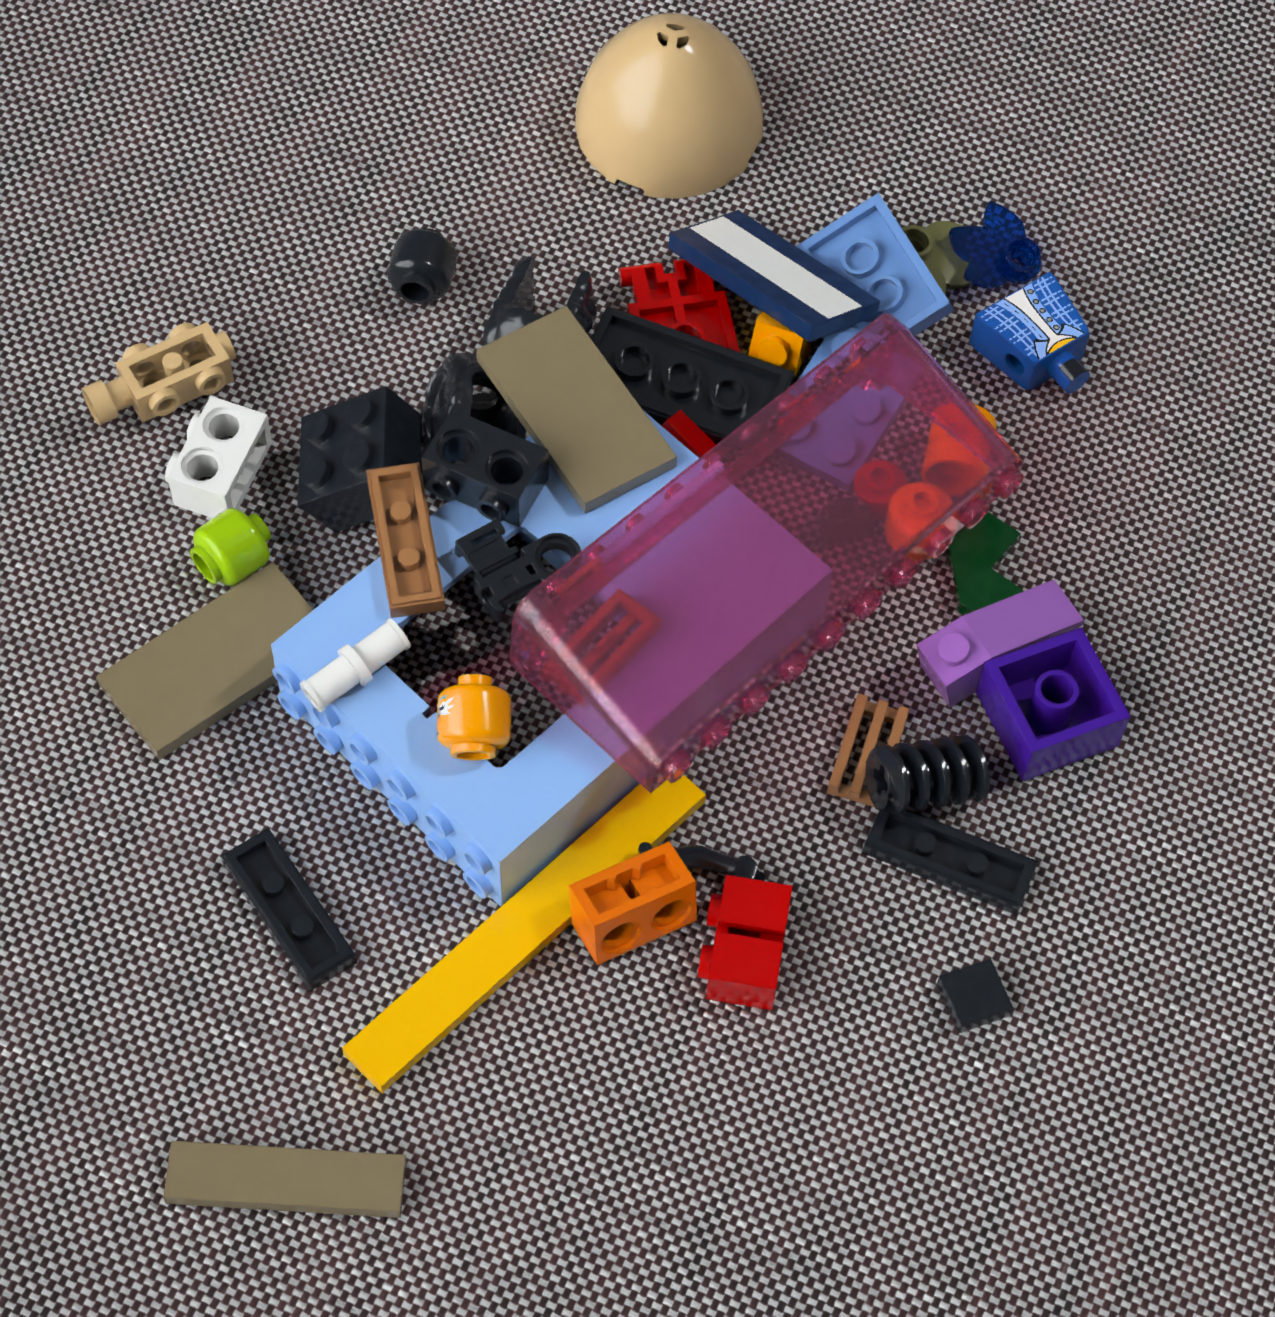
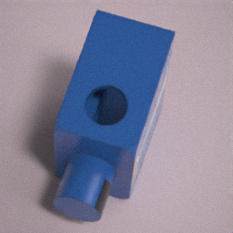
M1051 272L1044 274L975 314L969 344L1023 389L1033 390L1053 378L1067 394H1071L1080 389L1090 377V373L1079 362L1085 353L1090 335L1089 329Z

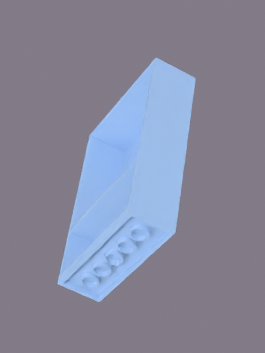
M646 412L645 414L676 454L677 465L675 468L584 513L549 463V479L520 528L505 521L500 523L505 529V534L501 535L505 542L515 534L519 535L528 544L551 533H563L572 537L579 544L582 551L580 572L572 584L599 608L617 590L621 591L660 620V630L590 704L581 699L503 767H495L488 760L472 761L451 757L450 749L444 747L437 740V713L435 712L427 719L425 716L430 713V706L386 665L372 673L373 680L363 687L358 683L325 707V710L321 713L303 693L300 682L306 681L339 657L337 651L346 644L353 647L391 618L381 557H378L271 644L275 664L272 672L278 681L280 690L277 698L286 712L296 720L303 717L315 728L313 732L319 743L333 755L340 752L351 763L350 769L364 787L369 790L376 787L388 798L387 804L390 810L403 824L409 826L411 823H414L426 835L425 841L439 859L444 862L451 859L464 871V880L479 897L485 899L489 895L500 907L666 760L669 761L823 624L832 571ZM530 435L525 439L536 444ZM505 480L499 483L504 485H510L516 482L511 480ZM457 500L446 502L429 516L443 593L472 570L463 556L458 558L456 555L455 541L492 522V520L480 514L477 509ZM549 550L542 556L559 572L568 570L572 565L570 556L562 550ZM622 609L613 620L618 624L627 612ZM418 614L391 619L402 628ZM638 622L628 634L631 635L642 623Z

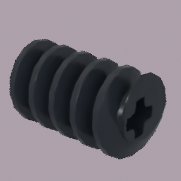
M959 735L952 739L948 737L936 738L932 742L929 740H918L913 744L909 742L896 743L893 747L890 745H878L870 751L866 760L865 775L870 800L877 810L882 811L886 807L887 802H889L890 807L895 813H902L907 810L909 803L915 810H925L929 801L934 807L940 808L945 807L949 799L954 805H962L966 803L968 797L973 802H984L988 797L990 774L987 760L982 748L969 735Z

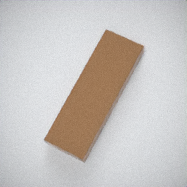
M420 462L366 470L391 618L445 610L444 593Z

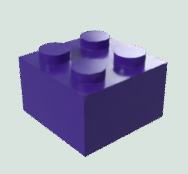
M1082 627L985 661L976 689V694L1022 782L1118 747L1131 717Z

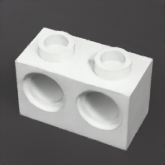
M210 396L202 413L197 412L193 415L187 430V441L180 454L174 453L168 462L165 481L169 483L173 504L211 518L225 509H238L272 444L268 415ZM233 436L230 439L221 440L223 437ZM203 477H212L209 480L198 481V479Z

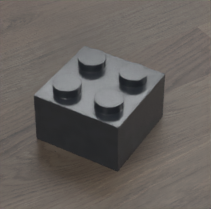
M387 386L301 417L297 505L335 533L374 520L366 470L420 462L421 468L422 414Z

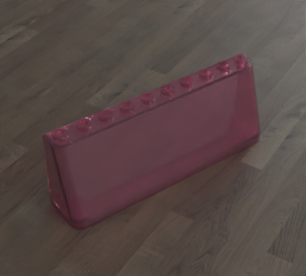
M882 314L535 587L522 600L514 613L509 664L645 789L652 793L666 780L674 783L680 779L690 768L693 757L707 746L711 750L717 747L728 736L733 723L744 713L748 716L757 713L768 701L771 690L782 681L789 684L797 679L807 667L809 658L818 650L822 649L824 652L832 649L843 637L846 626L857 617L860 620L867 619L878 608L883 595L893 586L899 590L907 585L918 571L919 564L930 556L936 559L941 556L950 546L955 534L961 528L966 526L968 529H971L982 520L990 504L995 499L1001 497L1005 500L1010 497L1024 478V475L1020 472L1023 460L912 332L892 314Z

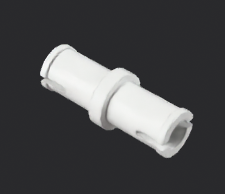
M389 618L386 620V623L353 647L346 644L337 651L339 657L306 681L303 680L299 683L305 696L320 713L325 710V707L358 683L363 687L373 680L372 673L402 651L408 650L411 647L407 636L393 619Z

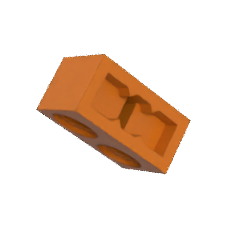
M670 841L569 885L572 926L597 965L697 921L696 881Z

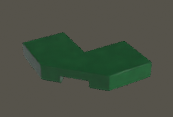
M979 505L950 536L946 546L948 562L952 569L955 585L954 595L957 611L961 615L971 613L1024 592V590L994 571L1018 543L1021 533Z

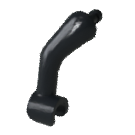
M643 842L639 845L638 851L641 854L653 847L650 843ZM700 845L674 848L688 870L695 868L705 869L724 875L765 880L764 873L757 870L758 865L756 861L749 856L742 855L737 859Z

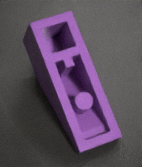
M1051 580L965 614L916 645L920 665L949 708L976 692L985 661L1075 630L1084 624V619L1057 582Z

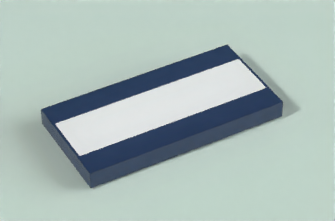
M740 210L670 233L667 248L808 342L877 316L880 305L879 299Z

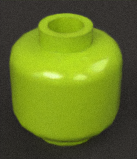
M228 508L195 530L193 536L194 547L190 549V555L198 570L210 583L216 584L221 582L226 586H235L268 563L270 553L267 541L271 539V533L265 522L257 514L252 513L247 516L237 508Z

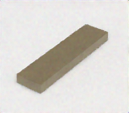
M171 1141L163 1198L166 1204L401 1218L407 1161L406 1155Z

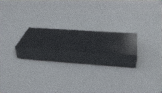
M887 802L886 807L882 811L879 810L862 852L865 855L1015 915L1019 912L1038 864L1037 860L907 809L905 812L895 813L890 807L889 802Z
M269 828L221 855L223 865L309 992L358 963L356 954Z

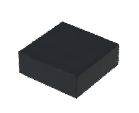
M991 959L941 975L938 978L937 985L959 1033L1009 1017L1013 1012L1014 1008Z

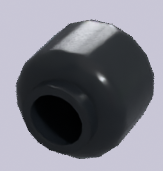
M430 228L410 230L400 235L394 245L388 266V280L398 295L405 301L414 304H427L444 297L451 286L457 264V251L452 243L437 230Z

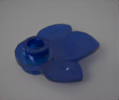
M993 201L987 203L982 227L961 226L953 227L949 231L950 244L954 252L963 261L969 263L963 277L977 287L997 289L1007 282L1026 284L1032 281L1041 269L1040 248L1032 239L1026 237L1025 227L1020 218ZM1011 258L1016 259L1021 266L1016 264Z

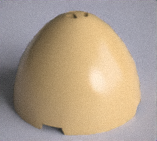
M662 13L647 16L631 23L610 38L596 54L579 90L576 102L575 130L580 149L590 164L608 181L615 184L617 180L641 188L645 196L678 199L711 192L725 186L745 171L749 159L763 138V107L750 63L736 44L716 26L700 18L683 13Z

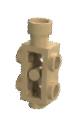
M208 322L196 327L192 323H183L173 328L168 335V339L151 347L145 343L129 347L123 353L122 360L115 362L118 378L105 384L102 380L87 385L81 388L82 395L92 417L99 426L117 418L118 411L131 405L143 423L157 416L168 415L179 406L203 395L214 394L225 385L234 382L231 360L236 359V353L225 331L215 334Z

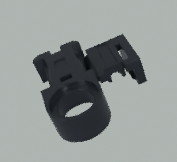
M497 518L456 540L455 553L458 558L463 556L474 572V592L492 620L503 622L504 608L537 590H540L543 596L547 598L568 587L577 579L581 567L582 551L579 544L572 537L563 533L547 534L521 548L520 558H517L516 555L519 554V550L516 545L511 548L508 547L501 536L505 534V529ZM549 550H562L570 556L572 565L564 572H551L543 566L541 557Z

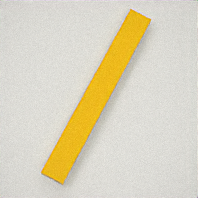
M666 760L343 1046L344 1056L383 1094L572 923L569 897L570 884L639 855L638 848L643 842L650 843L653 848L657 847L705 803L706 794L670 761Z

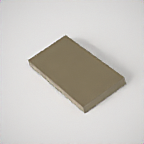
M567 306L476 349L478 363L537 445L548 449L550 465L584 513L676 467V454Z
M272 562L101 672L96 678L102 690L158 760H161L277 683L278 681L272 672L275 664L271 644L314 609Z

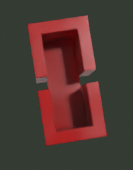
M726 875L723 894L711 893L706 926L715 927L717 930L714 946L702 945L697 978L708 979L706 1000L773 1010L792 885Z

